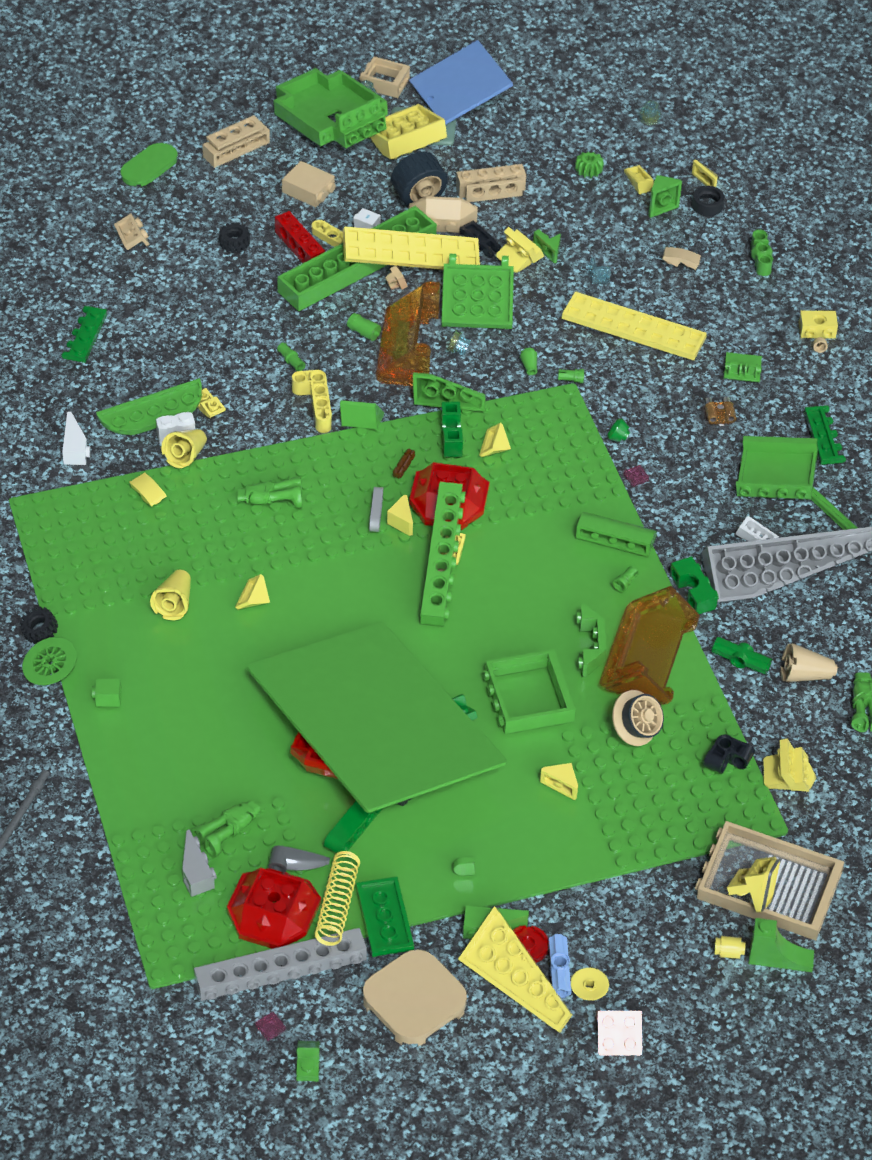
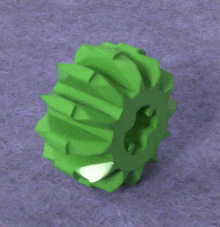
M589 151L587 153L581 152V155H578L576 158L575 168L579 175H584V178L587 176L590 178L592 176L598 177V174H601L603 171L604 161L600 154H595V151L592 153Z

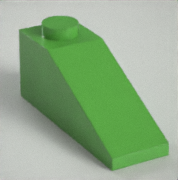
M465 907L464 939L472 940L493 908ZM497 908L512 930L519 926H528L529 911Z

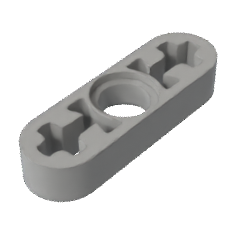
M374 487L369 528L371 532H379L384 487Z

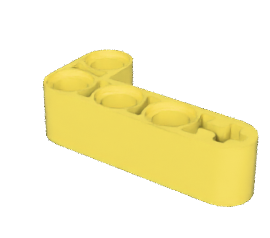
M308 370L293 373L292 392L296 395H311L315 428L320 433L329 432L332 428V413L325 372L321 370Z

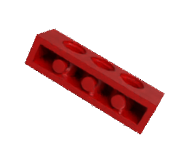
M290 211L275 216V233L302 263L325 252L322 246Z

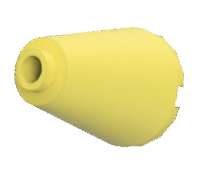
M200 429L171 432L163 439L161 444L162 454H165L166 461L173 467L184 468L195 460L206 444L207 437Z
M184 570L174 571L152 593L150 605L156 614L160 613L163 615L162 618L178 620L188 611L191 576L188 572Z

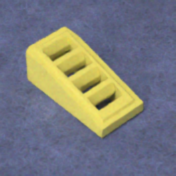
M640 165L624 169L625 174L639 194L652 190L653 178Z

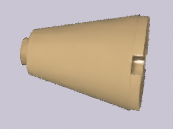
M794 643L787 644L784 649L782 661H785L784 667H781L782 681L832 679L837 673V664L828 657Z

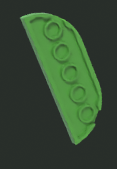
M199 378L96 412L97 418L105 428L118 434L134 435L155 429L156 419L159 417L175 416L183 412H194L202 398L201 380Z

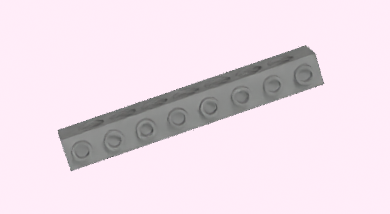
M360 928L344 931L342 940L337 945H324L315 938L194 968V978L201 1001L212 1000L219 996L233 995L247 989H256L259 986L277 984L280 981L297 979L308 974H318L321 971L338 969L349 964H359L367 959V948ZM323 936L321 938L328 942H336L340 936L334 938Z

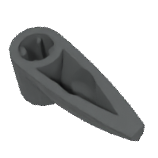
M278 845L271 849L268 868L281 872H286V870H310L328 865L330 858Z

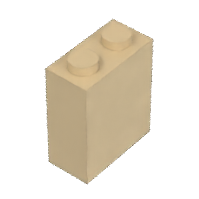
M302 161L282 179L283 193L314 207L324 202L325 198L336 187L334 175Z

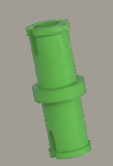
M284 342L279 344L277 351L282 354L284 360L291 364L296 371L304 370L306 364L298 357V353Z

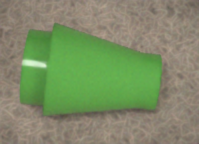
M533 348L523 349L520 359L527 374L535 375L537 373V352Z

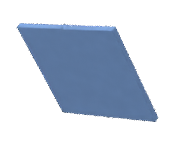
M478 40L409 79L431 111L445 119V125L513 86L511 80Z

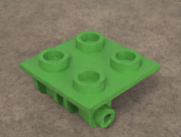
M726 352L724 378L760 382L762 356Z

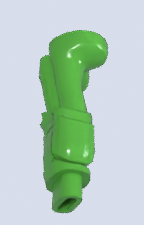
M293 477L280 482L272 480L265 483L246 485L245 488L237 489L238 502L246 501L249 504L250 500V503L258 505L288 499L293 502L296 508H302L301 477Z
M858 672L855 674L853 682L852 702L853 708L856 709V714L852 716L851 724L855 730L866 732L869 727V719L865 708L869 706L870 731L872 732V678L870 673Z
M249 800L246 803L242 802L240 805H235L222 811V815L219 818L206 824L195 826L190 831L193 837L197 836L200 845L204 844L207 854L215 858L221 853V843L231 835L232 837L238 835L242 829L256 818V814L261 812V809L253 800ZM226 824V827H225V828H223V829L217 831V832L214 833V834H211V833H213L215 830H217L218 828H220V827H222L223 825Z

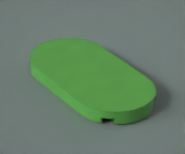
M156 143L148 146L122 166V180L130 186H136V184L145 186L176 164L177 150L172 145L166 143Z

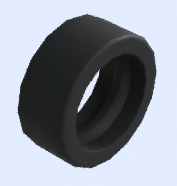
M701 186L693 192L692 208L700 215L715 216L723 210L725 195L717 187ZM710 198L715 200L716 203L708 204L700 201V199Z

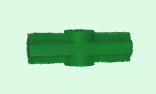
M717 637L712 647V653L729 659L732 665L740 669L748 667L767 674L772 664L771 658L754 652L753 648L747 643L735 644Z

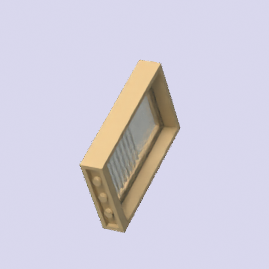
M726 821L724 827H720L717 832L716 839H718V842L711 847L709 856H711L710 861H706L702 870L704 876L697 881L695 890L698 891L697 899L753 919L776 920L777 927L816 941L842 875L844 861ZM776 857V859L780 860L775 890L771 903L764 911L756 912L750 892L743 896H738L737 894L729 895L727 887L739 869L751 868L756 859Z

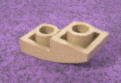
M666 247L662 259L676 267L681 262L685 266L696 270L701 255L681 248Z

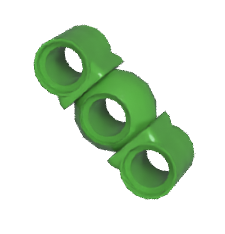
M755 230L752 234L751 257L755 261L756 273L760 276H768L772 269L773 251L767 239V232Z

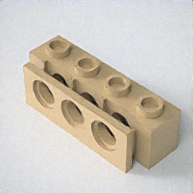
M253 115L206 136L208 142L203 144V157L215 168L270 143V131Z
M523 164L456 172V189L459 198H465L468 202L522 196V190H525L526 173Z

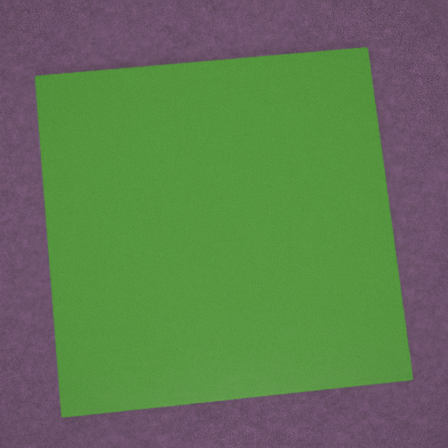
M572 383L486 401L485 412L461 409L462 457H444L441 410L380 422L377 429L356 427L194 460L189 466L184 468L169 465L9 499L38 605L42 609L46 607L56 618L58 624L56 629L58 631L53 633L54 637L65 638L76 648V663L71 672L60 681L148 985L151 989L195 979L194 968L271 949L239 939L227 912V905L243 873L253 872L259 868L268 869L271 849L274 846L291 847L330 858L328 865L319 868L286 870L288 874L309 880L321 896L320 907L307 935L291 944L315 939V930L333 858L336 854L324 847V841L329 832L356 800L339 779L306 771L299 760L290 753L298 730L249 673L247 665L380 622L384 623L451 698L460 694L465 696L467 706L474 709L477 713L478 718L472 721L507 759V764L413 797L404 806L396 803L384 807L348 851L358 856L360 866L356 874L357 878L343 932L360 928L363 938L367 937L356 889V883L397 876L409 926L411 927L464 914L466 906L493 907L707 855L710 853L712 845L717 844V832L720 827H724L726 821L774 838L787 835L788 828L769 788L764 784V778L754 757H752L746 769H739L728 763L723 774L703 766L707 753L720 735H730L737 740L747 742L654 547H652L649 557L576 538L577 524L583 512L644 527L576 384ZM501 423L511 449L481 457L479 454L487 429ZM410 448L415 451V457L407 470L403 472V476L398 479L393 476V470L401 457L405 455V451ZM433 462L475 468L483 478L490 482L484 514L477 520L469 523L460 532L466 534L459 564L451 571V574H454L453 586L449 585L452 597L451 603L447 602L446 608H450L449 618L445 619L444 626L421 624V608L433 526L424 525L420 516L410 504L413 535L409 536L387 524L388 510L403 495H407L408 502L410 503L416 471L425 469ZM146 473L159 485L167 497L162 499L160 503L150 506L143 501L141 495L131 487L129 482ZM293 477H301L302 508H296L293 502L288 499L258 505L250 503V500L249 504L246 501L238 502L237 489L245 488L246 485L265 483L272 480L280 482ZM374 487H384L379 532L369 531ZM629 566L636 567L638 569L636 572H639V575L630 582V585L624 592L617 591L613 586V581L619 575H622ZM184 570L191 576L188 611L181 619L166 620L162 618L163 615L160 613L156 614L150 605V598L152 593L174 571ZM262 574L270 603L237 610L235 606L248 579ZM581 604H586L603 617L606 629L605 662L586 677H582V669H578V658L582 657L583 649H593V643L596 642V639H593L592 631H580V623H576V614L580 612ZM555 649L576 709L575 721L505 734L503 726L500 727L498 723V711H494L493 696H489L488 681H484L483 678L486 661ZM547 667L495 676L509 718L562 709ZM96 679H120V707H96V700L92 699V687H96ZM637 690L653 696L658 700L663 710L664 722L661 731L650 742L642 746H632L624 742L617 734L613 724L612 713L617 698L626 691ZM572 763L578 783L576 800L541 783V769L548 766ZM253 800L260 807L261 812L256 814V818L242 829L238 835H235V837L231 835L221 843L220 855L212 858L207 854L204 844L200 845L201 852L204 851L207 855L208 866L210 868L213 867L217 878L214 879V889L191 897L183 882L182 870L187 830L219 818L222 815V811L235 805ZM226 824L223 825L222 827L218 828L217 830H215V831H214L213 833H211V834H214V833H216L217 831H219V830L225 828V827H226ZM729 841L727 849L744 845ZM340 857L336 860V862L348 861L357 866L356 860L350 857ZM462 857H474L475 875L462 876L456 874L453 866L454 861ZM338 863L341 867L354 868L349 863ZM336 869L339 873L353 875L352 871L347 872L342 871L340 869ZM339 874L335 875L337 879L352 881L350 877H344ZM338 880L333 881L336 885L351 886L349 883H343ZM336 886L332 887V889H334L335 891L349 893L347 889H342ZM335 892L330 893L333 897L348 898L346 895H340ZM329 899L332 903L346 905L344 901ZM328 905L330 909L345 910L343 907ZM333 911L326 912L329 915L343 917L341 913H335ZM331 917L325 918L327 921L335 922L337 924L342 923V921L339 919H334ZM329 923L323 924V925H331V926H334V927H336L338 930L341 929L338 925H332V924H329ZM325 928L321 929V931L327 935L337 933L336 931H330ZM318 931L320 937L326 936Z

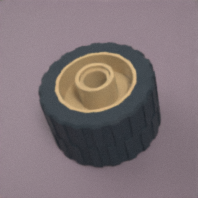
M419 151L403 158L396 165L391 173V182L403 202L409 206L410 203H415L426 196L439 197L442 195L448 184V176L432 153Z

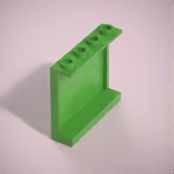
M743 436L742 461L739 479L736 481L737 496L811 499L818 454L817 438Z

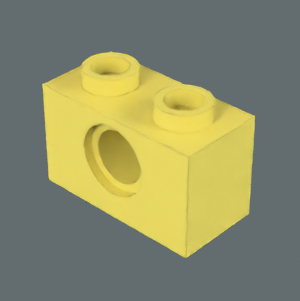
M836 311L800 312L799 330L801 338H836L838 328Z

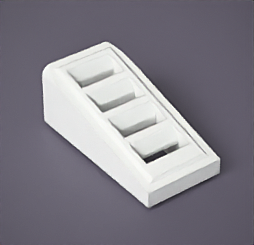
M749 516L746 517L735 533L747 541L779 537Z

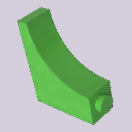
M755 918L748 964L812 972L814 950L799 947L786 940L778 931L776 920Z

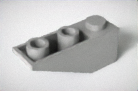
M189 829L186 832L182 870L183 882L191 897L214 889V879L217 877L213 867L210 868L207 864L208 858L206 853L200 850L197 836L193 837Z

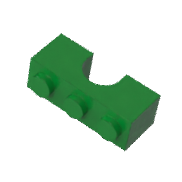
M460 401L442 402L441 425L444 457H462L463 433L461 428Z
M692 556L672 562L670 576L678 589L692 587L688 591L687 603L695 616L715 610L719 600L718 593L711 587L708 577L702 573L699 563H696Z

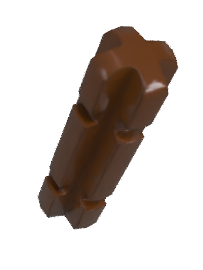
M410 448L405 451V455L401 457L393 470V476L398 479L403 476V472L407 470L415 457V451Z

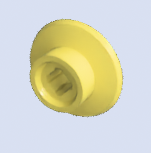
M583 968L572 976L571 988L579 998L593 1001L602 998L607 993L609 981L600 970Z

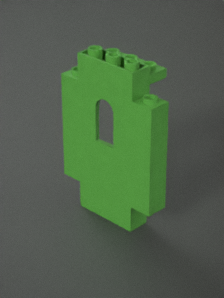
M315 68L276 86L277 99L273 100L275 115L319 146L335 140L347 148L386 130L387 101L342 70L327 76ZM336 113V114H335L336 123H335L334 121H332L331 119H329L327 116H330V115Z

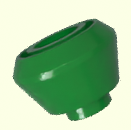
M618 418L607 434L609 440L620 442L621 440L625 441L629 436V426L623 418Z

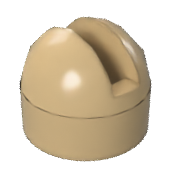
M817 337L813 342L814 350L818 353L825 352L828 348L827 341L822 337Z

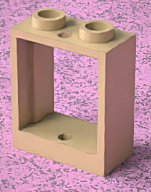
M373 57L367 63L365 71L361 73L360 81L362 85L373 92L398 98L410 79V66ZM375 73L394 77L395 80L390 82L373 76Z

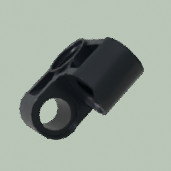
M720 735L707 753L703 766L720 774H723L728 763L739 769H746L755 754V749L752 745L737 740L730 735Z

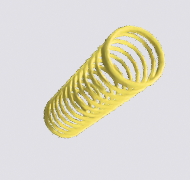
M348 851L338 852L333 858L315 930V938L324 945H337L342 940L346 916L348 915L349 904L357 878L356 874L360 866L358 856ZM340 857H350L356 860L357 866L348 861L336 862V860ZM338 863H349L354 868L341 867ZM336 869H340L342 871L347 872L352 871L353 875L339 873ZM339 874L344 877H350L352 881L337 879L335 875ZM338 880L343 883H349L351 886L336 885L333 881ZM336 886L342 889H347L349 893L335 891L334 889H332V887ZM335 892L340 895H346L348 898L333 897L330 893ZM329 899L344 901L346 905L332 903ZM328 905L343 907L345 910L330 909ZM333 911L335 913H341L343 917L329 915L326 912ZM331 917L334 919H339L342 921V923L337 924L335 922L327 921L325 918ZM329 923V924H332V925H338L341 929L338 930V929H337L336 927H334V926H331V925H323V924ZM325 928L330 931H336L339 935H327L321 929ZM318 931L328 937L340 936V938L336 942H328L319 936Z

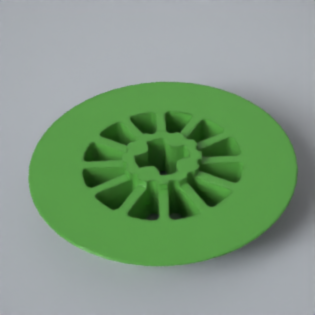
M61 637L47 638L38 642L25 655L22 665L24 676L31 683L37 685H50L62 680L71 672L76 663V648L69 640Z

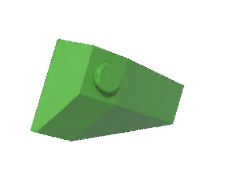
M413 373L415 405L441 407L442 402L460 401V409L486 411L485 394L432 374Z

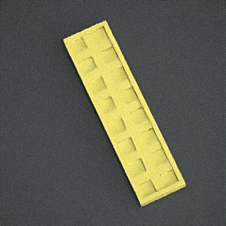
M355 227L343 228L344 261L444 270V264H449V253L456 254V264L480 265L478 238Z
M578 292L573 294L562 313V319L690 360H695L707 336L705 332Z

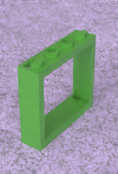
M555 649L486 661L483 678L484 681H488L489 696H493L494 711H498V723L500 727L503 726L505 734L575 721L576 709ZM547 667L562 709L509 718L495 676Z

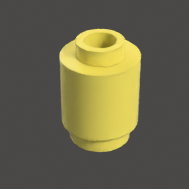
M721 936V938H715L714 955H719V957L740 959V955L745 954V942H741L740 937Z

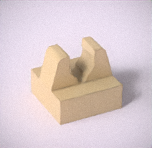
M397 266L390 268L391 273L386 276L389 287L391 289L400 287L401 290L408 287L404 276Z

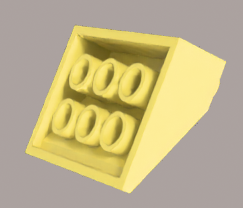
M417 104L386 116V130L371 136L370 139L384 156L389 159H397L403 154L412 153L413 150L425 148L431 143H437L441 139L446 138L445 119Z

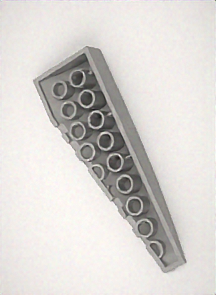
M872 527L708 546L702 551L705 572L711 587L718 593L719 600L717 603L752 599L872 551Z

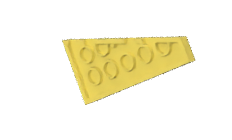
M494 906L458 960L556 1031L561 1032L571 1018L572 1013L502 914Z

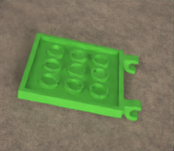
M449 253V264H444L442 326L512 329L514 266H509V256L502 255L501 266L456 264V254Z

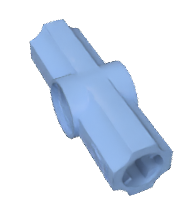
M554 934V936L548 939L551 982L560 998H566L571 995L570 958L568 956L567 937L562 934Z

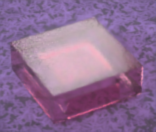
M641 465L624 470V476L632 487L649 481V476Z
M274 1012L255 1022L256 1028L267 1041L286 1031V1026Z

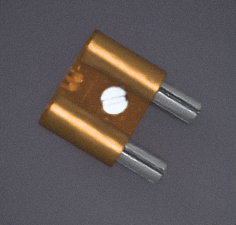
M728 396L723 398L724 402H712L711 397L709 399L708 397L706 398L705 410L710 424L724 426V424L736 421L734 405L730 402Z

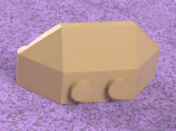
M426 196L415 203L409 204V209L416 206L437 224V232L460 233V227L473 220L477 222L478 207L462 198Z

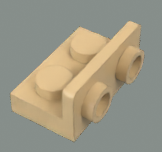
M129 214L114 224L127 250L141 241L146 246L149 245L147 240L149 236L145 229L141 228L143 223L138 217L135 218L132 214Z

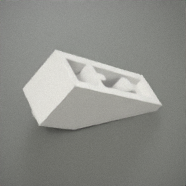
M67 412L62 451L63 462L66 465H86L87 457H90V446H87L86 437L73 414Z

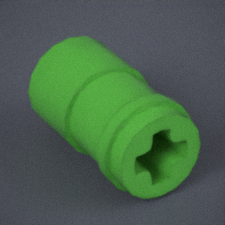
M353 313L347 322V327L350 330L360 333L361 336L371 341L376 340L380 335L381 326L363 318L360 314Z

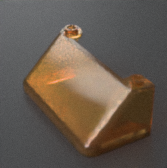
M425 282L386 308L376 370L378 382L413 386L414 372L430 374L431 348L427 344L417 342L420 324H429L431 318L435 317V319H438L440 282Z
M672 586L635 599L626 607L600 679V685L606 691L622 694L626 691L637 690L653 696L660 705L668 704L672 701L674 691L671 687H666L683 634L695 630L700 617Z

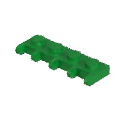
M90 306L83 307L82 311L87 314L85 317L78 318V323L82 325L80 329H73L72 334L76 338L74 341L67 342L66 346L71 349L69 352L64 351L61 357L63 359L86 363L107 317L106 309Z
M827 405L805 407L804 414L812 438H817V455L820 464L844 463L846 457L838 455L837 452L842 449V445L840 443L835 444L833 438L838 436L836 430H830L829 427L834 422L833 418L826 417L825 413L830 411Z

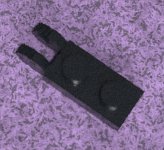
M474 220L460 227L459 232L465 237L478 238L479 249L488 258L493 257V251L498 253L501 249V245L498 244L495 238Z

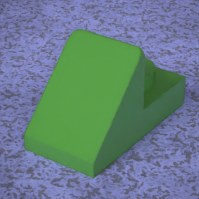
M540 229L534 231L533 243L542 250L549 260L554 264L557 263L561 234L549 238Z
M298 1041L297 1081H319L320 1041Z

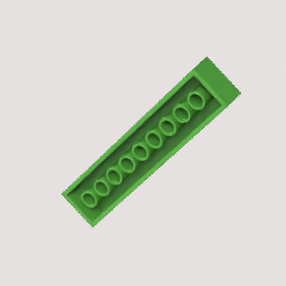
M414 206L371 229L436 234L437 224L418 207ZM342 243L278 276V293L295 309L301 311L387 265L344 261V246Z

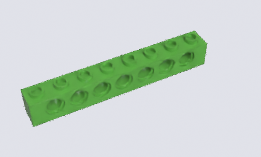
M439 483L421 608V624L444 626L445 619L449 618L450 608L446 607L447 602L451 603L452 591H449V585L453 586L454 574H451V571L456 568L457 559L453 556L454 552H458L459 541H456V536H460L461 524H458V520L463 518V508H460L461 503H465L466 492L462 491V484Z

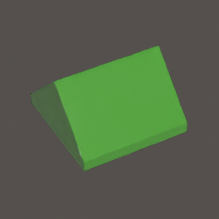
M656 176L651 190L650 218L679 207L682 186L680 179Z
M340 400L342 426L368 429L378 428L384 417V412L377 404Z

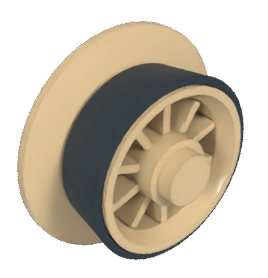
M637 690L626 691L617 698L613 707L612 718L615 730L619 737L629 745H645L662 729L664 722L662 707L658 700L649 694H644Z

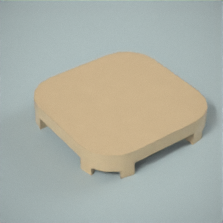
M411 950L404 953L373 974L363 987V1000L366 1010H371L395 1035V1041L401 1045L402 1043L417 1044L418 1046L425 1044L426 1038L454 1018L459 1020L464 1015L467 1004L466 990L462 984L432 954L423 950Z

